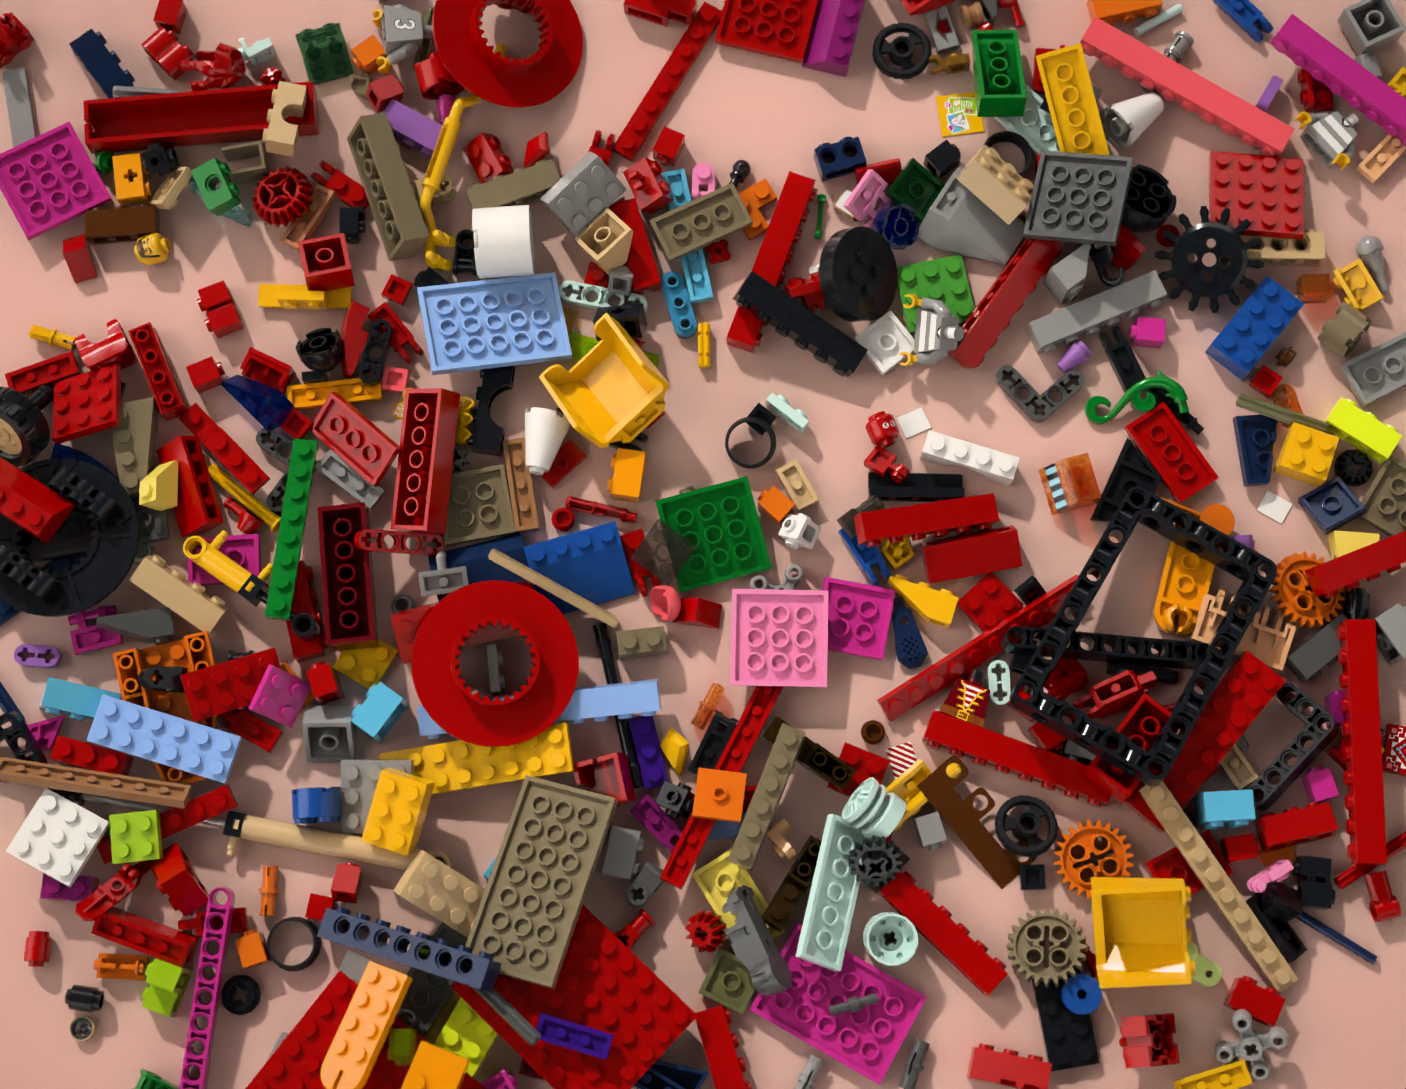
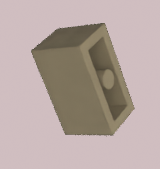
M664 626L616 632L620 660L667 654Z

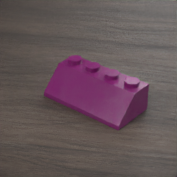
M819 0L802 67L843 77L847 76L865 0Z

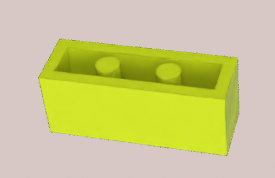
M1341 398L1324 421L1328 424V431L1361 452L1367 453L1369 457L1380 464L1389 458L1402 435L1397 433L1396 428L1381 423L1374 414L1362 411L1355 402L1349 399Z

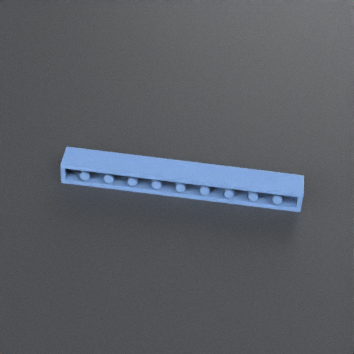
M659 680L575 688L566 709L552 725L560 724V721L570 720V724L584 723L585 718H594V721L609 720L608 716L618 715V719L633 717L632 713H642V716L657 715L656 711H660L662 708ZM495 696L498 697L500 701L504 700V696ZM489 697L490 701H493L495 697ZM422 704L416 707L420 736L427 735V739L441 738V734L447 733L428 715Z

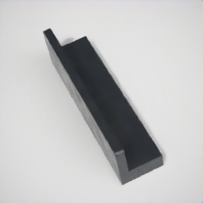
M875 472L868 474V501L936 502L964 497L961 474L909 473V478L901 484L891 479V473H886L884 477Z

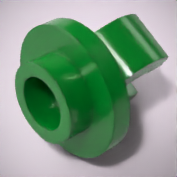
M107 150L95 153L94 156L97 157V163L93 164L95 169L104 174L111 173L114 170L112 158L114 154Z

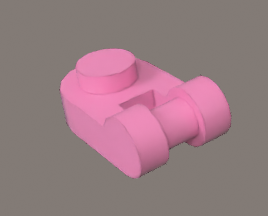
M699 163L693 169L692 201L715 191V171L708 163ZM699 187L708 188V191H699Z

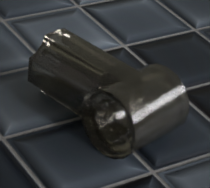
M874 495L856 509L852 508L837 519V522L848 537L852 539L857 536L853 517L862 512L885 509L884 503Z

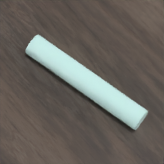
M1179 3L1133 29L1136 36H1139L1183 12L1182 5Z

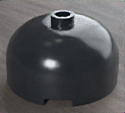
M1137 164L1136 167H1133L1121 223L1123 227L1129 229V231L1144 233L1159 228L1167 221L1175 210L1176 195H1172L1167 186L1169 182L1163 175L1144 165Z

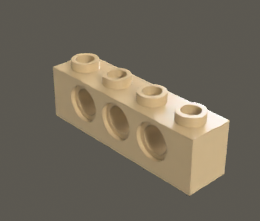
M1314 229L1304 230L1302 240L1240 235L1243 242H1249L1254 238H1261L1262 244L1257 247L1258 250L1248 249L1247 255L1249 260L1259 259L1263 261L1264 266H1320L1326 259L1325 234ZM1271 243L1279 245L1281 250H1275ZM1294 244H1300L1304 250H1298ZM1227 257L1229 265L1231 263V260L1229 257Z

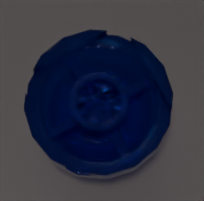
M894 203L884 206L877 212L872 228L884 237L891 249L903 250L915 242L919 233V221L915 220L914 214L916 212L908 204Z

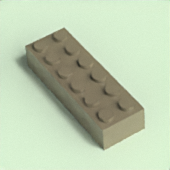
M386 113L360 116L348 135L347 141L389 261L413 258L429 238V228L424 223L421 206L417 203L414 195V186L408 178L407 166L401 158L400 146L395 141L392 123L388 121Z

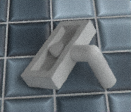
M440 550L436 555L437 570L418 572L421 597L451 593L469 585L467 567L447 568V554L444 550Z

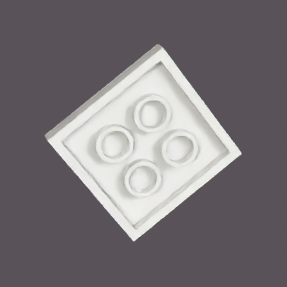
M45 788L5 852L71 888L110 823Z

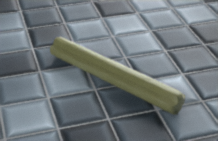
M1243 393L1239 394L1236 400V406L1289 425L1295 422L1325 433L1328 428L1327 422Z

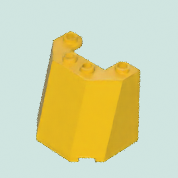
M607 312L594 325L595 334L602 340L569 371L562 365H552L539 376L572 427L599 448L608 447L610 443L622 441L623 444L631 442L665 410L664 396L665 392L669 389V383L621 324Z
M1090 877L1094 947L1099 987L1120 988L1192 984L1191 976L1196 975L1195 961L1189 958L1187 944H1192L1191 929H1186V920H1190L1189 904H1186V902H1191L1190 886L1185 887L1183 879Z

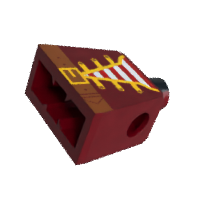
M971 669L968 680L958 678L939 712L983 727L990 690L981 686L985 674Z

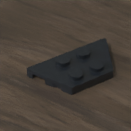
M1128 438L1122 447L1090 521H1111L1125 495L1133 487H1141L1155 494L1162 476L1155 468L1149 465V461L1132 445L1133 442ZM1131 499L1132 503L1140 505L1137 500Z

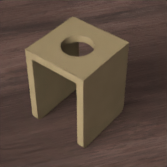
M261 140L222 148L227 161L257 156L261 158V166L231 171L232 174L229 176L236 185L262 181V175L268 176L270 174L267 152Z

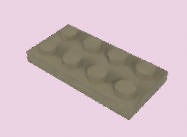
M732 182L649 220V224L669 263L752 226L753 221Z

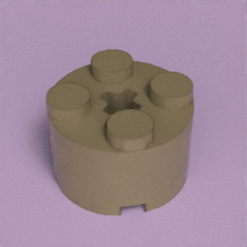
M1345 302L1336 311L1337 315L1333 320L1329 318L1322 327L1323 331L1317 338L1323 345L1341 358L1347 356L1362 339L1361 336L1364 333L1362 330L1367 332L1372 324V320Z

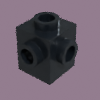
M161 142L147 146L149 151L142 153L143 166L149 171L150 175L158 173L159 177L172 173V167L180 165L172 143L162 146Z
M664 781L655 804L666 810L665 814L672 818L678 819L681 816L688 819L693 812L695 795L691 793L692 788L679 782L677 786Z

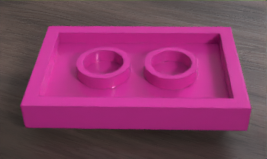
M260 535L227 536L219 551L251 574L253 573L255 576H258L261 572ZM216 536L202 538L211 544ZM197 546L193 551V555L199 554L202 546ZM188 558V581L192 584L194 582L202 586L224 584Z

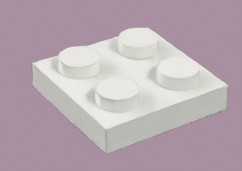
M892 311L886 313L854 337V341L868 349L865 355L882 375L908 357L907 355L901 356L899 353L904 351L912 354L914 352L915 339Z

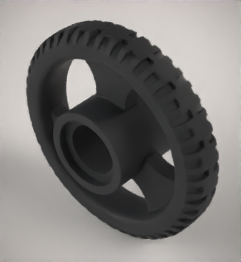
M908 23L891 24L881 30L876 36L872 50L873 59L878 69L883 74H886V76L900 80L910 79L922 73L929 64L931 44L927 35L920 28L918 29L917 26ZM898 32L908 33L909 35L908 37L899 36L892 43L885 40L889 35ZM922 44V60L918 65H914L911 62L914 46ZM905 49L907 53L901 54L897 50ZM890 54L892 63L901 66V69L897 70L888 66L881 55Z
M1021 795L1010 798L1000 807L995 818V831L1001 844L1007 850L1013 852V854L1021 855L1022 857H1035L1043 854L1053 845L1058 832L1056 816L1051 811L1052 809L1042 800ZM1027 805L1030 807V811L1021 812L1016 819L1010 818L1006 814L1015 806ZM1040 817H1045L1048 822L1049 831L1046 840L1040 839L1037 835L1041 826ZM1025 822L1029 824L1031 830L1025 829L1021 823ZM1012 830L1014 837L1019 841H1028V847H1023L1013 842L1008 837L1006 831Z

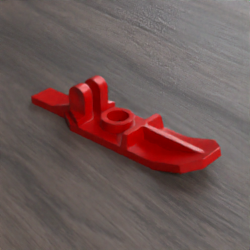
M152 860L140 861L133 866L125 863L116 875L102 886L99 885L97 890L86 899L77 903L75 913L83 921L92 922L103 916L140 885L142 876L154 867ZM115 885L122 886L119 889L113 888Z

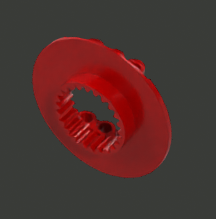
M436 0L432 16L433 39L444 67L457 83L485 101L511 108L538 106L551 101L563 92L577 73L583 52V36L578 15L570 0ZM494 4L502 9H516L524 14L535 15L533 21L540 24L537 30L542 32L539 36V39L542 41L538 44L539 49L536 53L532 54L528 59L523 57L521 61L518 58L510 61L509 56L502 58L501 52L494 53V47L486 45L488 39L482 38L484 30L479 29L483 24L480 21L483 17L482 12L487 6Z
M491 580L461 587L444 597L432 608L417 632L412 650L411 670L414 687L422 706L444 731L470 744L484 747H505L520 744L538 736L560 717L569 704L576 687L579 672V656L576 639L568 621L549 599L536 590L515 582ZM488 624L493 629H496L497 625L501 624L503 630L510 626L511 633L519 631V638H526L525 645L529 646L530 649L529 655H531V664L533 666L530 669V674L533 677H527L526 682L528 686L522 685L520 688L521 693L514 691L513 698L505 695L503 701H500L498 697L490 701L489 696L480 699L479 692L472 695V688L470 686L465 688V679H460L462 672L459 670L460 661L457 658L461 657V651L458 648H464L465 643L463 639L470 640V632L477 634L479 627L486 630Z

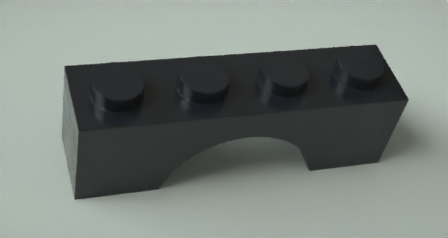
M516 366L480 370V378H483L482 386H478L476 392V400H479L478 409H474L472 416L475 429L470 431L471 436L469 437V445H472L474 453L502 456V441H504L505 432L502 427L491 419L490 408L498 395L512 390Z

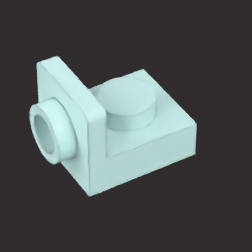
M243 38L239 39L241 48L238 50H240L244 61L249 60L253 67L277 55L269 38L258 40L249 48Z

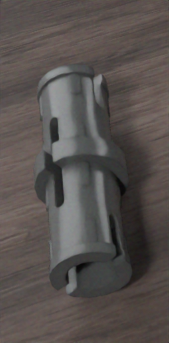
M914 1039L909 1059H906L904 1063L906 1068L899 1087L903 1089L915 1088L919 1073L924 1069L923 1062L930 1046L929 1043Z

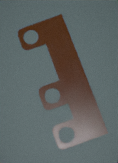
M953 755L918 784L917 787L1002 889L1019 874V865H1030L1037 856L1029 857L1027 861L1020 862L1016 859L1013 852L1009 850L1005 852L980 822V819L994 808L995 801L981 787L977 788L965 800L961 799L953 788L968 775L969 770L958 756ZM950 763H958L961 766L962 772L958 778H950L947 775L946 769ZM984 795L987 798L988 805L984 810L974 808L973 799L975 796ZM1018 841L1016 843L1020 846L1028 847V841Z

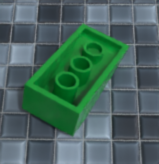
M972 30L977 117H1023L1027 94L1017 30Z

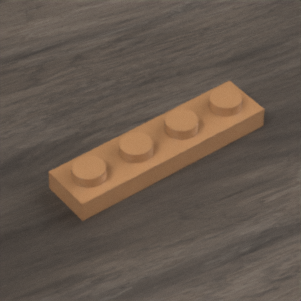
M525 437L504 440L502 442L516 533L540 530L532 475L529 472L530 469L526 468Z

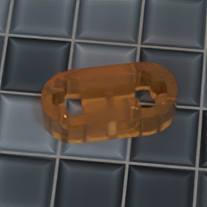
M1281 384L1273 391L1272 400L1275 405L1303 414L1296 392L1292 386ZM1281 390L1284 394H1289V396L1286 398V402L1283 397L1278 396L1281 393ZM1281 422V424L1285 428H1289L1291 426L1287 423Z

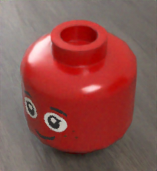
M885 411L870 416L865 426L872 444L882 445L883 448L895 444V438L900 434L893 415L886 414Z

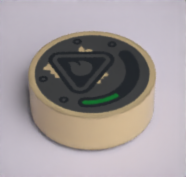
M78 1016L69 1025V1033L77 1041L89 1040L96 1031L95 1022L88 1016Z

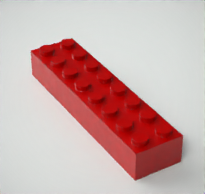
M1248 650L1239 656L1217 683L1169 774L1163 779L1164 784L1181 808L1185 806L1286 682V680ZM1150 767V772L1153 775L1159 776V771L1155 767ZM1140 781L1124 803L1159 832H1163L1164 828L1137 790L1144 785Z

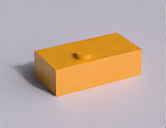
M421 1041L401 1089H459L471 1060L427 1041Z

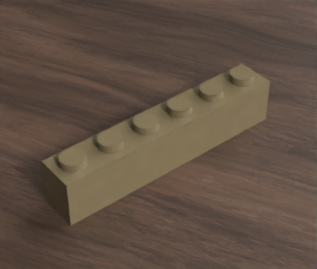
M782 723L728 857L730 863L750 871L753 870L806 737L805 731Z

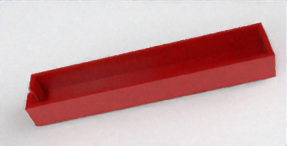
M313 81L294 83L307 86V100L303 118L291 116L284 121L298 125V136L319 135L317 91ZM278 84L83 100L84 120L87 123L84 124L85 144L90 152L95 154L104 150L111 152L148 149L147 146L161 142L162 146L172 143L173 147L262 140L264 128H269V123L267 122L268 110L273 109L274 103H271L273 89L277 90Z

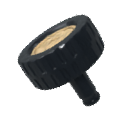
M41 385L29 397L14 389L0 387V457L15 467L25 466L48 446L50 428L41 411L54 400V391L49 386Z

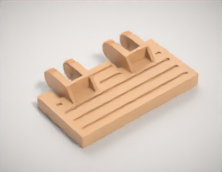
M1220 589L1216 597L1209 594L1204 595L1190 640L1209 644L1226 613L1220 610L1225 598V590ZM1236 594L1230 598L1228 608ZM1264 605L1261 613L1256 612L1233 655L1239 657L1244 651L1248 650L1269 668L1281 672L1283 671L1297 626L1285 623L1281 632L1280 628L1283 622L1281 614L1283 611L1278 610L1272 627H1267L1266 623L1270 614V606ZM1239 608L1238 613L1245 616V612ZM1215 647V649L1223 651L1221 648Z

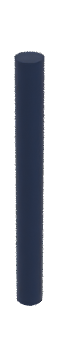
M1304 911L1295 917L1367 962L1373 964L1376 961L1377 956Z

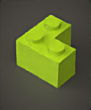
M155 958L153 962L148 964L145 971V976H147L145 982L149 983L150 986H147L143 991L141 997L143 1004L141 1007L168 1017H175L193 970Z

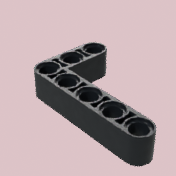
M1290 682L1282 685L1276 693L1277 698L1306 727L1248 788L1253 789V799L1258 793H1264L1262 801L1254 802V808L1258 811H1265L1270 808L1339 733V726L1335 719L1295 684ZM1295 692V696L1291 700H1285L1287 693ZM1313 707L1311 714L1302 715L1305 708ZM1331 722V727L1328 730H1320L1323 723ZM1306 741H1315L1313 747L1309 749L1304 748ZM1298 758L1296 765L1292 767L1287 766L1289 759ZM1276 775L1281 776L1279 783H1270L1272 777Z

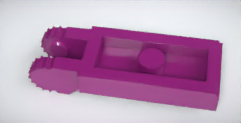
M646 794L630 812L662 846L665 845L672 853L675 847L669 841L675 835L680 838L682 834L681 828Z

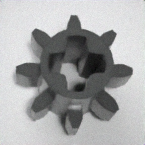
M459 444L454 449V458L458 455L460 460L456 459L455 463H453L452 473H455V470L462 472L464 471V465L470 464L469 459L464 458L469 454L468 450L461 451Z

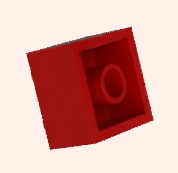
M344 233L298 241L308 291L326 292L355 286Z

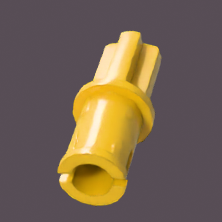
M32 325L29 330L30 338L48 343L50 347L55 345L73 351L76 347L67 343V341L75 343V336L60 333L57 329L50 330Z

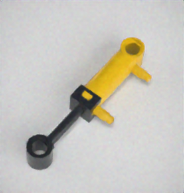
M224 530L216 536L211 544L199 536H191L185 540L183 544L184 554L193 563L199 565L255 607L261 601L267 605L269 586L265 582L272 574L273 565L271 563L263 568L258 576H255L253 573L251 574L219 551V548L228 536V533ZM197 546H202L201 552L193 555L194 549ZM291 612L290 622L292 623L293 632L304 641L316 639L320 633L319 623L308 613L295 614ZM310 622V629L306 632H301L302 625Z

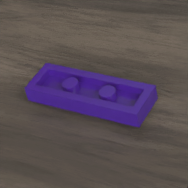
M653 716L631 718L629 722L645 790L661 787L664 781L668 782Z
M543 1013L540 1014L536 1028L541 1034L540 1040L606 1060L614 1036L613 1034Z

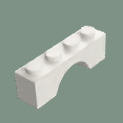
M931 430L928 431L920 456L922 460L942 466L956 465L974 470L985 476L987 480L1010 486L1014 479L1020 459L1013 455Z

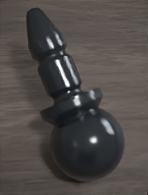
M738 160L733 165L729 184L733 182L735 188L738 187L739 183H743L745 177L750 174L751 167L747 161Z

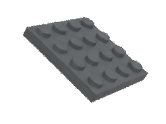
M1041 151L1023 232L1024 238L1117 246L1134 166L1133 157Z

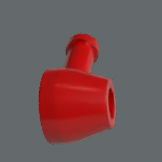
M997 0L1000 9H1010L1015 29L1025 26L1017 0Z
M228 497L224 501L223 506L239 516L237 528L247 535L252 534L264 523L259 517L237 504L233 498Z

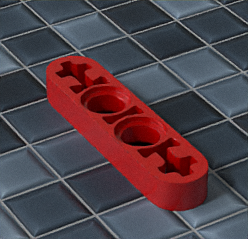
M364 529L358 531L354 536L356 548L367 552L432 556L437 555L445 547L444 539L440 535L430 533ZM386 535H390L394 540V544L390 549L385 547L383 543ZM366 536L370 539L377 538L376 543L372 542L366 544L365 542H362V537ZM409 536L413 537L416 541V546L413 550L408 549L406 546V539ZM433 541V543H437V548L430 546L422 547L423 542Z

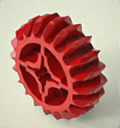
M278 166L276 172L270 170L268 176L262 175L263 180L256 182L258 188L252 190L255 195L251 198L254 203L253 207L260 219L269 225L273 224L277 227L281 224L287 227L290 221L296 224V218H303L302 213L304 211L309 212L307 205L313 204L311 197L314 194L311 183L307 180L308 178L298 169H291L288 166L284 170Z

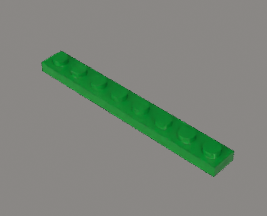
M294 439L265 611L266 619L290 621L318 450V442L314 440Z

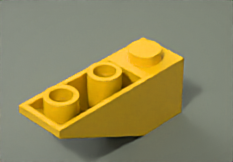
M895 574V577H889L887 584L900 597H903V600L926 622L949 628L959 598L954 596V592L946 589L937 591L931 589L932 586L924 582L912 583L908 581L909 578Z

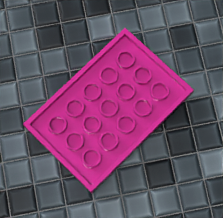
M797 923L780 954L790 969L792 986L777 995L763 996L758 993L750 1011L880 1085L927 996L846 950L841 971H833L795 957L802 930V925ZM874 993L878 996L879 1003L860 1008L861 1011L854 1013L848 1011L834 1016L830 1014L829 1006L846 1002L847 998L854 996L860 998Z

